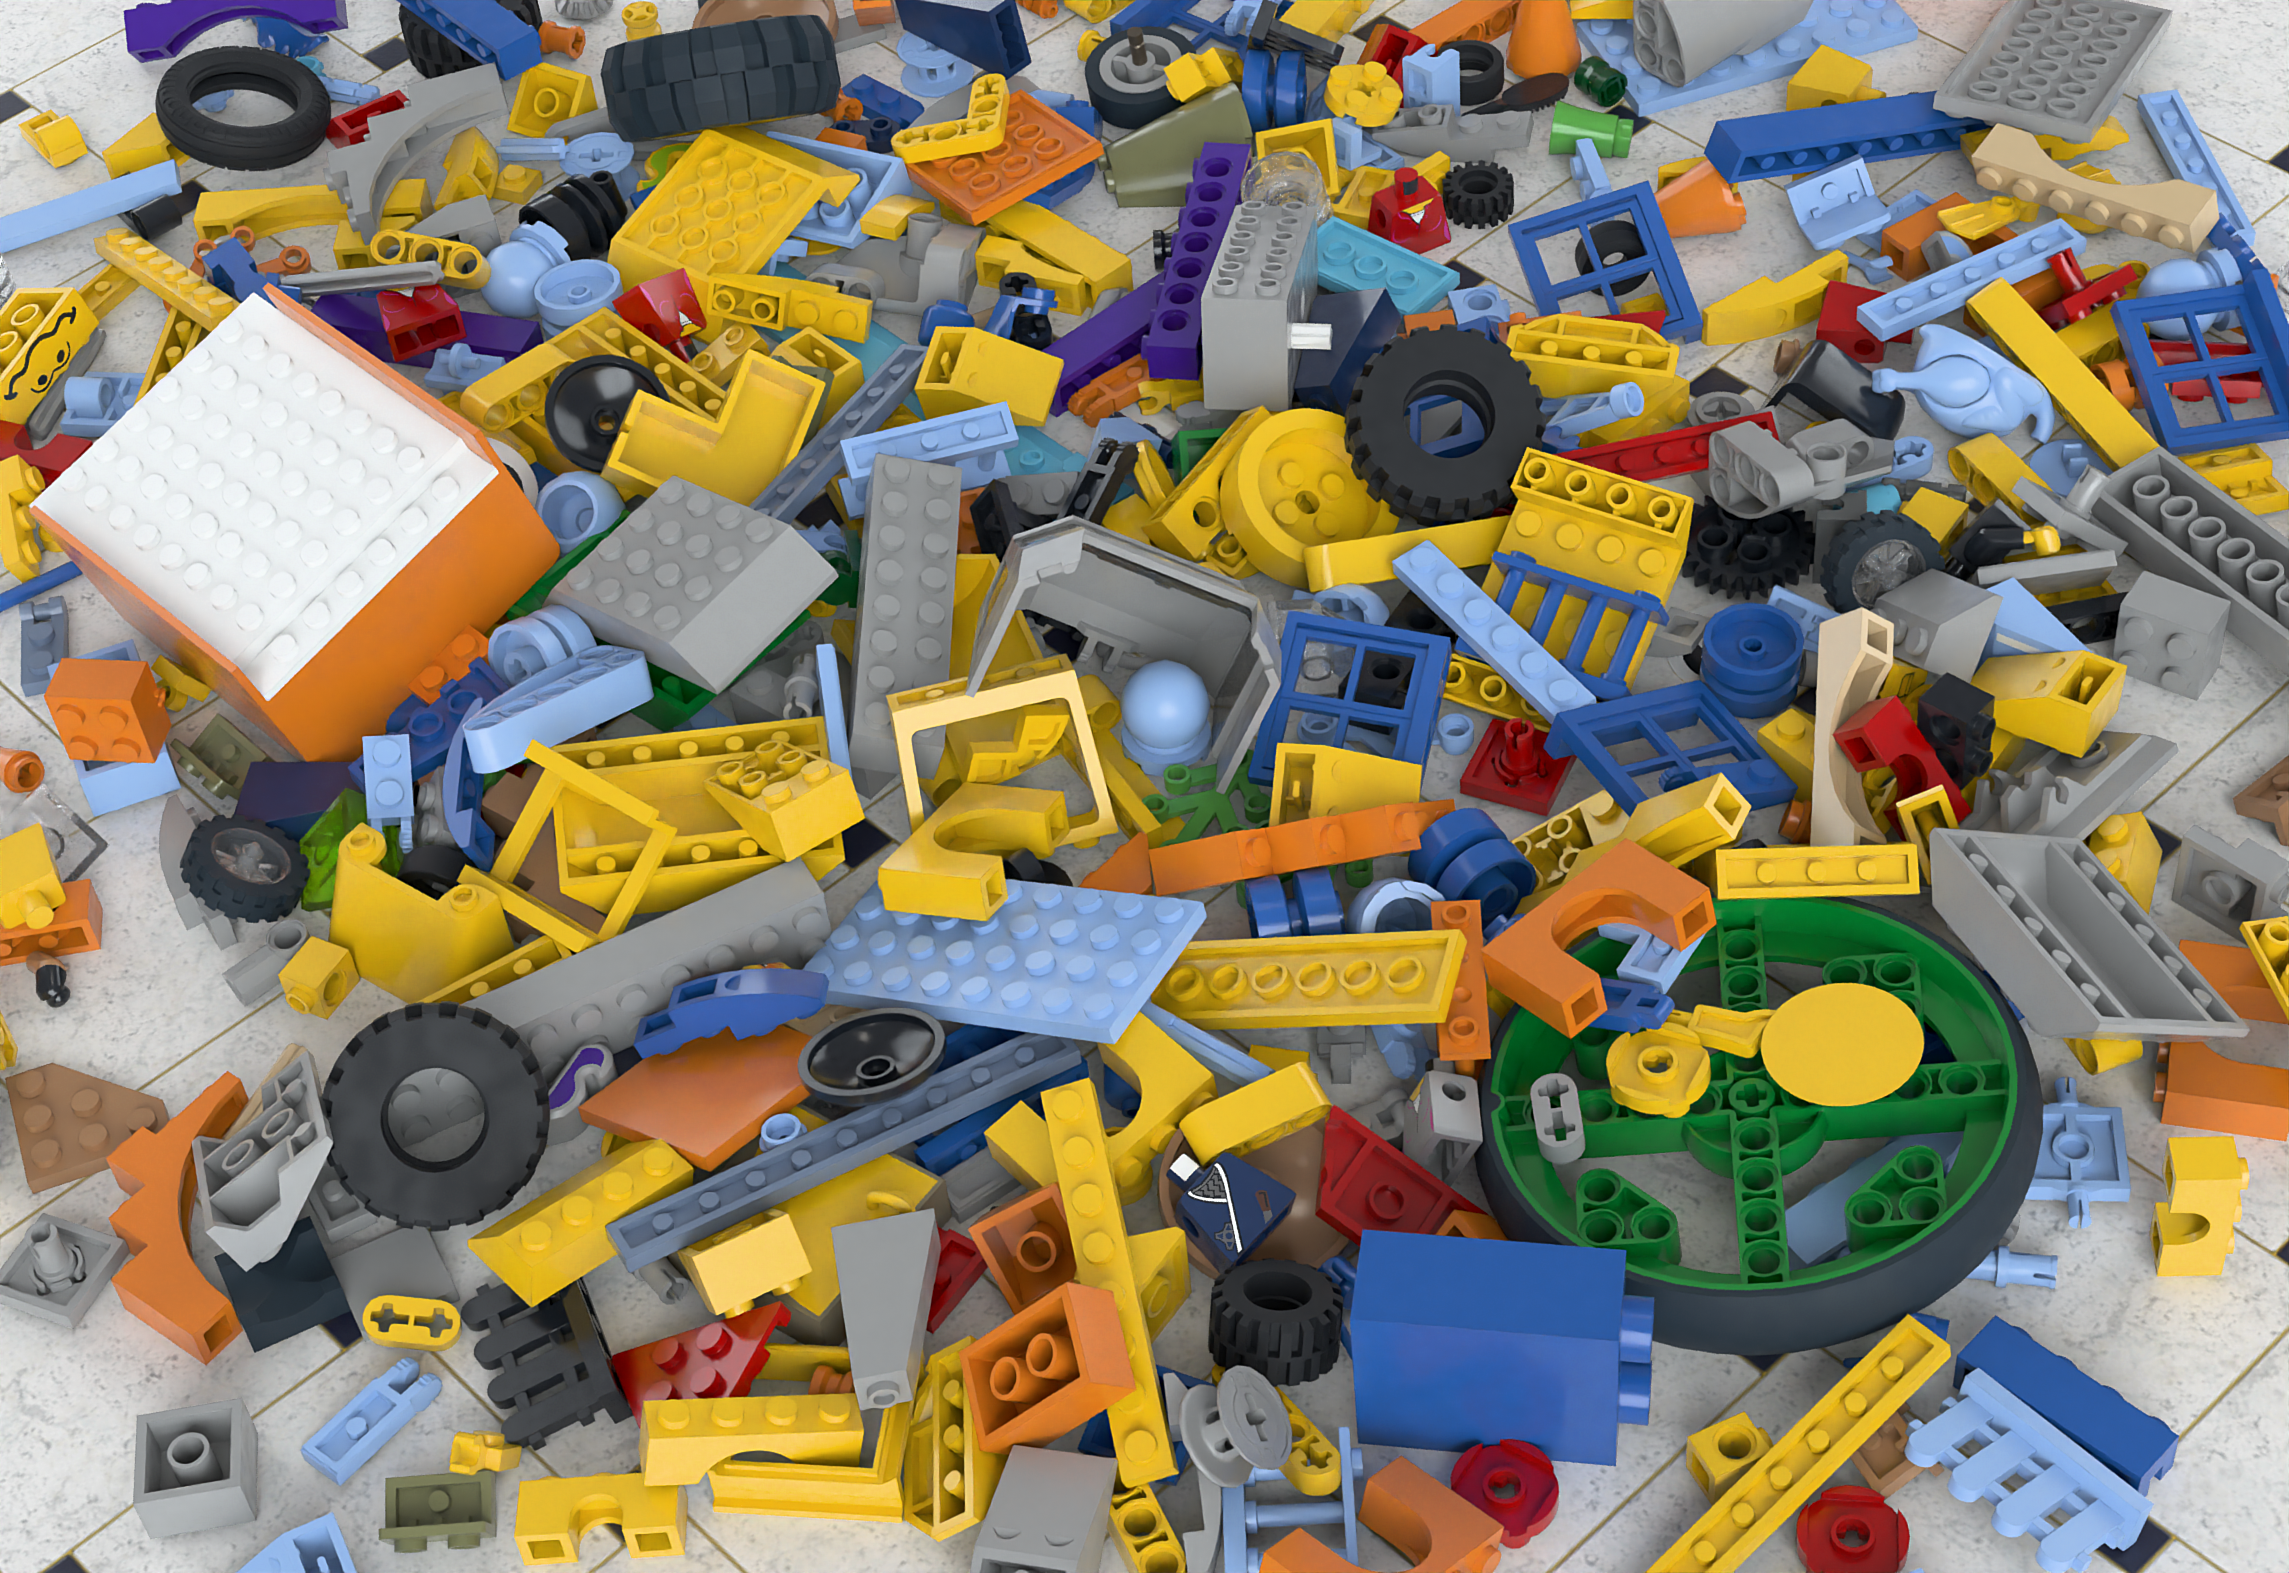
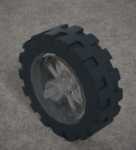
M1880 510V514L1867 512L1860 515V520L1856 522L1851 520L1842 527L1844 531L1839 537L1834 535L1828 544L1831 547L1828 555H1823L1821 566L1824 568V574L1820 575V584L1827 592L1823 594L1825 600L1834 608L1835 612L1841 615L1861 607L1870 611L1875 606L1877 599L1874 600L1881 586L1885 593L1931 568L1939 571L1945 569L1944 557L1939 555L1938 552L1942 550L1938 541L1930 535L1931 533L1925 527L1906 514L1899 513L1897 515L1892 510ZM1891 544H1902L1904 547L1889 559ZM1877 548H1879V553H1878V555H1877V554L1869 555V554L1872 553L1874 550H1876ZM1908 559V567L1906 571L1896 569L1899 565H1901L1905 560ZM1863 563L1864 572L1858 573L1859 567ZM1870 581L1864 594L1860 598L1857 593L1856 585Z
M233 814L231 818H226L225 815L213 816L212 821L205 819L199 823L188 841L180 861V868H183L181 873L183 882L190 884L189 891L194 897H201L205 900L204 905L211 910L219 909L225 912L224 916L235 920L237 917L245 918L248 923H258L259 920L263 919L267 923L277 921L280 915L284 918L289 916L293 908H296L310 877V869L307 868L309 861L306 854L299 852L301 848L294 839L288 840L284 837L286 833L277 827L272 829L265 826L266 822L254 818L251 821L246 820L244 815Z

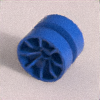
M1477 808L1459 809L1438 819L1420 836L1422 849L1411 851L1408 859V873L1414 882L1427 884L1442 894L1445 901L1480 900L1482 932L1501 914L1509 920L1521 899L1532 895L1536 884V871L1533 865L1512 842L1508 841L1507 836L1489 815Z
M1327 866L1294 871L1292 879L1293 898L1286 899L1283 885L1276 874L1244 880L1251 938L1346 934L1340 895L1337 890L1334 891Z

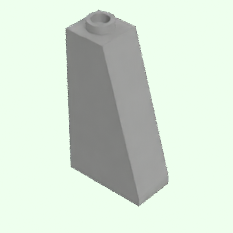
M934 1208L831 1227L852 1378L860 1410L871 1408L884 1409L892 1407L897 1403L913 1401L941 1251Z

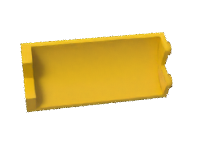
M957 554L949 680L969 675L979 610L1000 566L996 554ZM1022 610L1014 612L986 672L1043 659ZM1061 697L946 724L945 743L962 784L968 782L996 785L1020 775L1021 771L1019 768L1028 763L1035 756L1041 760L1055 746L1067 726L1070 714Z

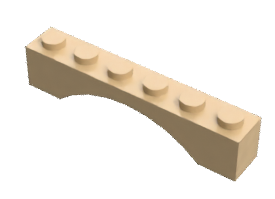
M2000 123L1994 126L1971 156L1977 184L1988 190H1997L2016 196L2025 202H2034L2053 208L2059 213L2075 215L2097 225H2106L2124 231L2134 237L2140 236L2162 243L2171 249L2177 248L2194 254L2219 220L2216 190L2181 179L2142 185L2108 184L2086 179L2067 171L2051 160L2040 148L2032 133Z
M1863 607L1819 623L1810 847L1887 844V838L1876 826L1867 808L1862 788L1861 772H1856L1832 735L1866 702L1876 699L1882 683L1893 666L1894 623Z

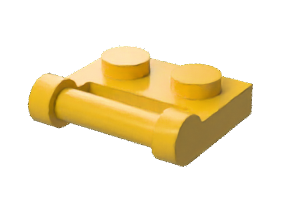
M1337 165L1340 191L1343 187L1348 185L1349 187L1339 204H1333L1337 196L1318 199L1309 205V207H1317V227L1322 226L1332 216H1335L1361 229L1368 230L1372 196L1375 192L1394 185L1395 171L1364 165L1349 171Z

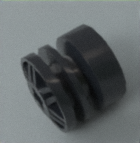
M583 174L572 175L563 183L556 185L550 194H542L519 210V224L527 221V224L534 225L537 221H541L555 229L569 244L564 250L571 261L591 260V257L601 256L610 249L611 239L622 227L618 213L606 193L592 179Z

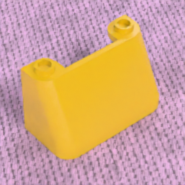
M362 822L340 842L328 942L350 950L358 976L406 1003L413 1004L515 951L497 894L476 884H461L446 892L438 901L383 871L380 861L387 852L384 836L379 831Z

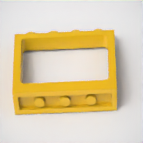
M1066 653L988 671L985 673L974 698L965 695L968 676L886 695L911 835L925 822L911 742L912 735L916 731L1061 697L1065 698L1094 806L1088 813L1068 817L1070 833L1058 846L1073 843L1075 848H1090L1100 842V836L1119 832L1076 673ZM1055 849L1051 854H1033L1037 859H1044L1052 856L1055 853ZM988 850L976 852L975 854L1002 856L1003 860L1016 851Z
M1887 841V844L1812 847H1810V844L1766 845L1768 848L1731 849L1738 846H1719L1694 858L1695 875L1711 888L1717 900L1920 894L1917 844L1906 841Z

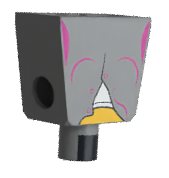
M1439 1057L1430 1059L1425 1063V1075L1406 1102L1402 1153L1451 1187L1483 1142L1477 1081L1469 1076L1455 1074L1454 1062L1440 1061Z

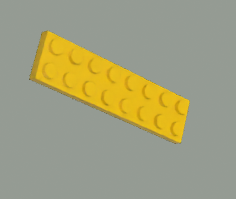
M1460 929L1189 941L1152 992L1151 1003L1200 1030L1445 1023L1467 940Z

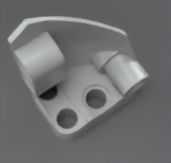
M1633 0L1634 55L1637 62L1646 71L1672 86L1683 87L1733 54H1750L1802 22L1814 0Z
M929 213L911 214L908 216L907 236H900L897 241L885 238L865 240L835 264L824 263L818 266L808 275L805 281L840 287L839 293L873 301L872 310L922 317L924 310L928 306L936 305V301L940 299L959 302L968 307L978 279L974 254L986 237V229L955 223H948L945 227L943 226V218L941 216Z
M1836 419L1794 434L1784 446L1772 437L1770 430H1763L1751 421L1743 422L1711 434L1709 439V488L1716 503L1729 513L1747 519L1761 518L1814 498L1820 500L1836 499L1845 493L1846 488L1892 473L1895 441L1869 437L1848 420Z

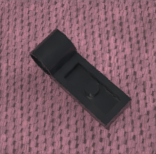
M128 171V172H126V173H124V174H122V175H120V176H118V177H116V178H119V177H122V176H125V175H128V174H131V173ZM163 194L135 209L117 214L133 231L148 242L183 223L177 206L167 194Z

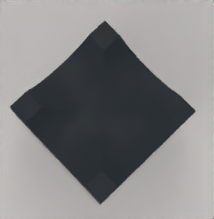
M310 1216L295 1222L287 1240L283 1242L281 1249L273 1258L266 1262L259 1261L247 1272L226 1252L214 1257L254 1353L351 1311Z

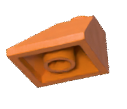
M1058 1181L1026 1192L980 1216L968 1228L1014 1315L1023 1311L1066 1282L1074 1283L1073 1279L1077 1266Z

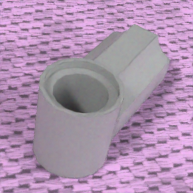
M287 919L275 924L266 935V945L222 974L228 986L244 1006L249 1005L281 983L278 974L311 937L305 924L296 919Z

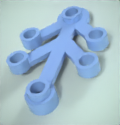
M1305 712L1297 726L1299 741L1302 744L1333 747L1339 718ZM1458 713L1444 716L1439 720L1435 728L1432 745H1440L1450 755L1464 754L1474 742L1473 721L1468 716ZM1348 725L1343 749L1357 752L1346 741H1361L1377 756L1392 759L1395 745L1392 743H1396L1399 728H1394L1388 736Z

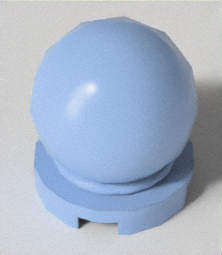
M527 221L522 222L513 230L509 237V242L492 249L486 257L491 266V277L489 282L480 288L482 297L493 311L505 317L529 319L539 314L534 293L537 281L550 269L563 263L571 262L570 257L564 250L569 245L567 241L555 229L541 221H537L534 225L527 224Z
M2218 247L2199 252L2196 262L2189 258L2170 259L2151 268L2138 287L2136 299L2233 286L2236 281L2242 280V276L2235 259L2227 249L2218 250ZM2235 310L2195 316L2202 334L2207 332L2211 325L2219 332L2241 326ZM2183 317L2145 322L2149 325L2152 334L2163 339L2176 341L2191 339Z
M1168 659L1145 664L1130 675L1120 699V709L1124 721L1121 730L1122 748L1125 758L1128 759L1130 757L1132 761L1140 764L1141 771L1145 774L1163 777L1164 770L1170 765L1183 764L1188 766L1196 763L1200 758L1203 762L1208 758L1212 747L1211 730L1207 720L1211 705L1201 676L1186 665Z
M1396 877L1376 880L1361 890L1348 907L1346 932L1347 934L1429 931L1432 930L1431 902L1445 901L1442 894L1424 883Z

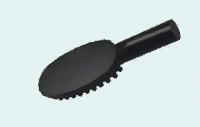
M1548 73L1526 79L1505 90L1502 94V99L1462 113L1461 116L1468 114H1497L1505 111H1531L1533 113V109L1538 112L1539 107H1541V110H1544L1545 105L1549 108L1550 103L1555 105V101L1565 98L1568 92L1569 79L1560 73Z

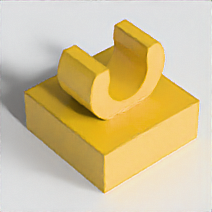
M161 654L150 668L162 678L156 685L157 688H164L166 691L164 706L177 713L185 707L188 695L204 702L211 692V689L184 666Z

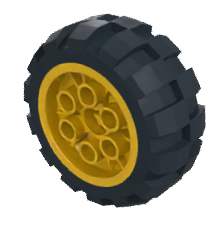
M789 15L677 31L624 42L607 48L600 73L609 122L623 142H645L701 134L704 129L741 125L746 127L822 113L836 107L841 87L833 36L818 15Z

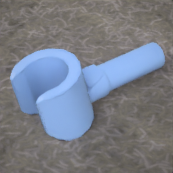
M1848 251L1843 252L1849 257L1848 263L1864 271L1865 277L1870 284L1875 285L1893 278V275L1889 274L1886 267L1893 265V260L1888 255L1869 260Z

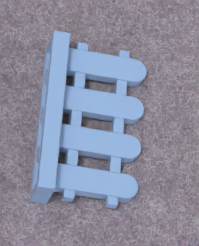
M1980 1368L1965 1376L1956 1400L1950 1396L1942 1402L1939 1409L1941 1414L1927 1424H1923L1918 1419L1908 1424L1905 1434L1909 1439L1904 1449L1907 1459L1920 1467H1931L1940 1461L1952 1471L1947 1484L1949 1492L1955 1498L1964 1502H1974L1982 1496L1996 1506L1991 1517V1524L1994 1529L2007 1537H2019L2026 1531L2041 1542L2035 1554L2037 1563L2051 1573H2063L2071 1567L2078 1573H2082L2089 1567L2092 1561L2089 1554L2104 1543L2112 1549L2118 1547L2120 1550L2125 1551L2137 1541L2154 1505ZM1971 1439H1974L1984 1449L1967 1459L1957 1449ZM2017 1473L2028 1483L2011 1494L2000 1484ZM2061 1508L2073 1518L2055 1529L2044 1518Z

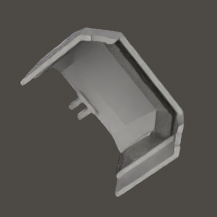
M1074 515L1013 535L979 610L965 695L972 698L975 697L1014 612L1017 610L1029 609L1077 628L1084 635L1076 659L1084 664L1092 657L1098 641L1110 645L1102 660V671L1112 674L1118 664L1123 651L1128 653L1139 652L1157 660L1168 659L1186 665L1202 677L1208 694L1215 699L1211 752L1217 759L1216 792L1225 794L1281 685L1282 651L1258 597L1253 593L1245 591L1241 581Z

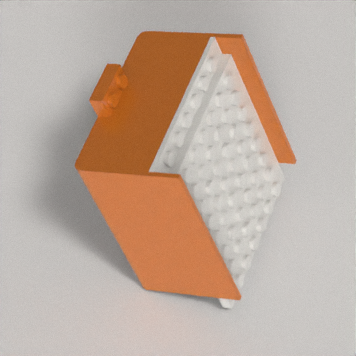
M268 282L263 287V290L277 308L253 292L29 505L31 508L29 512L125 621L177 663L184 666L300 762H354L363 755L362 737L383 736L386 733V724L390 715L412 694L429 707L441 696L439 689L451 679L459 681L471 673L468 665L478 656L489 665V639L484 634L555 564L560 554V546L479 428Z

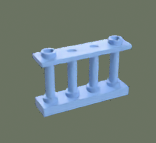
M1007 401L841 440L840 451L848 477L838 479V486L849 521L864 517L866 488L876 453L962 468L961 492L973 490L976 487L988 486L993 479L997 480L998 478L1012 476L1004 450L1017 447L1019 438Z
M1338 1427L1343 1501L1256 1506V1500L1246 1501L1245 1487H1256V1481L1287 1479L1278 1468L1267 1470L1254 1466L1248 1481L1237 1488L1222 1487L1225 1573H1259L1263 1553H1258V1547L1248 1548L1247 1535L1258 1534V1528L1345 1523L1346 1548L1331 1550L1346 1561L1359 1567L1353 1481L1364 1480L1361 1447H1350L1349 1427ZM1310 1459L1307 1460V1466H1310Z

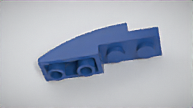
M782 968L745 969L698 978L674 986L668 1008L640 1019L633 1045L641 1058L645 1059L658 1053L661 1055L670 1054L680 1048L683 1043L701 1036L703 1038L713 1037L723 1031L726 1026L730 1027L737 1041L751 1035L763 1036L773 1031L779 1024L794 1018L806 1019L815 1015L825 1006L829 980L823 973Z

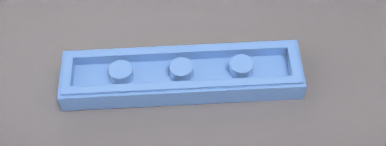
M832 644L816 645V677L818 679L821 716L824 719L829 760L848 769L852 779L835 647H832Z

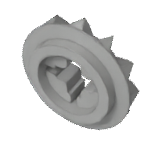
M555 0L557 12L564 17L575 20L596 18L607 12L613 4V0Z
M1711 392L1696 398L1690 404V410L1687 411V422L1693 427L1718 422L1716 417H1718L1719 412H1722V416L1725 417V420L1753 412L1755 409L1746 398L1738 394Z

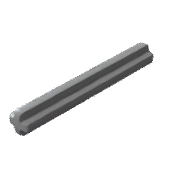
M97 327L94 329L87 344L78 350L69 362L68 369L63 374H60L50 387L26 428L29 436H34L39 441L47 438L66 406L64 400L66 381L72 376H84L104 343L106 332L103 329H98Z

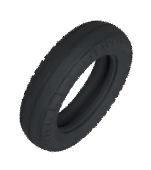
M213 47L185 56L166 71L158 86L155 100L159 125L167 139L177 149L199 162L222 169L227 167L228 170L266 171L267 169L273 170L297 163L309 156L320 146L326 136L325 130L331 121L329 96L318 76L294 58L264 48L260 50L259 47ZM250 90L276 97L288 104L295 112L277 123L246 127L229 125L210 119L197 111L192 105L200 98L215 92Z

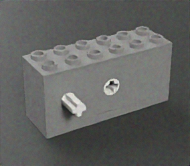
M1247 201L1235 206L1201 296L1204 409L1251 410L1263 405L1267 411H1287L1290 408L1295 392L1294 385L1302 350H1331V324L1309 323L1313 301L1318 296L1317 207H1306V204L1302 202H1287L1282 206H1266L1261 201Z

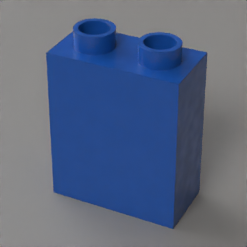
M1362 1230L1350 1314L1358 1444L1465 1453L1471 1447L1483 1443L1484 1449L1489 1446L1500 1445V1439H1515L1535 1446L1550 1461L1616 1466L1619 1423L1644 1426L1649 1424L1655 1297L1625 1295L1626 1250Z

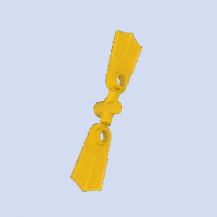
M2087 161L2066 169L2086 179L2108 184H2121L2120 181L2117 182L2109 169L2102 170L2088 165ZM1994 196L1992 200L1975 204L1968 203L1940 210L1937 213V218L1943 223L1947 231L1976 240L2017 219L2023 222H2034L2042 205L2034 202H2025L2016 196L2012 198Z

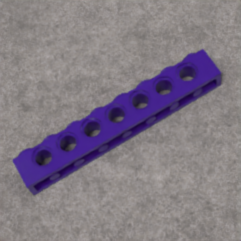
M1204 142L1200 158H1194L1192 169L1193 182H1188L1186 185V207H1180L1179 232H1173L1172 257H1166L1164 262L1165 282L1158 283L1156 292L1157 309H1151L1150 334L1144 335L1142 338L1141 358L1142 360H1148L1149 378L1199 380L1203 365L1201 296L1235 206L1247 202L1253 179L1251 144Z

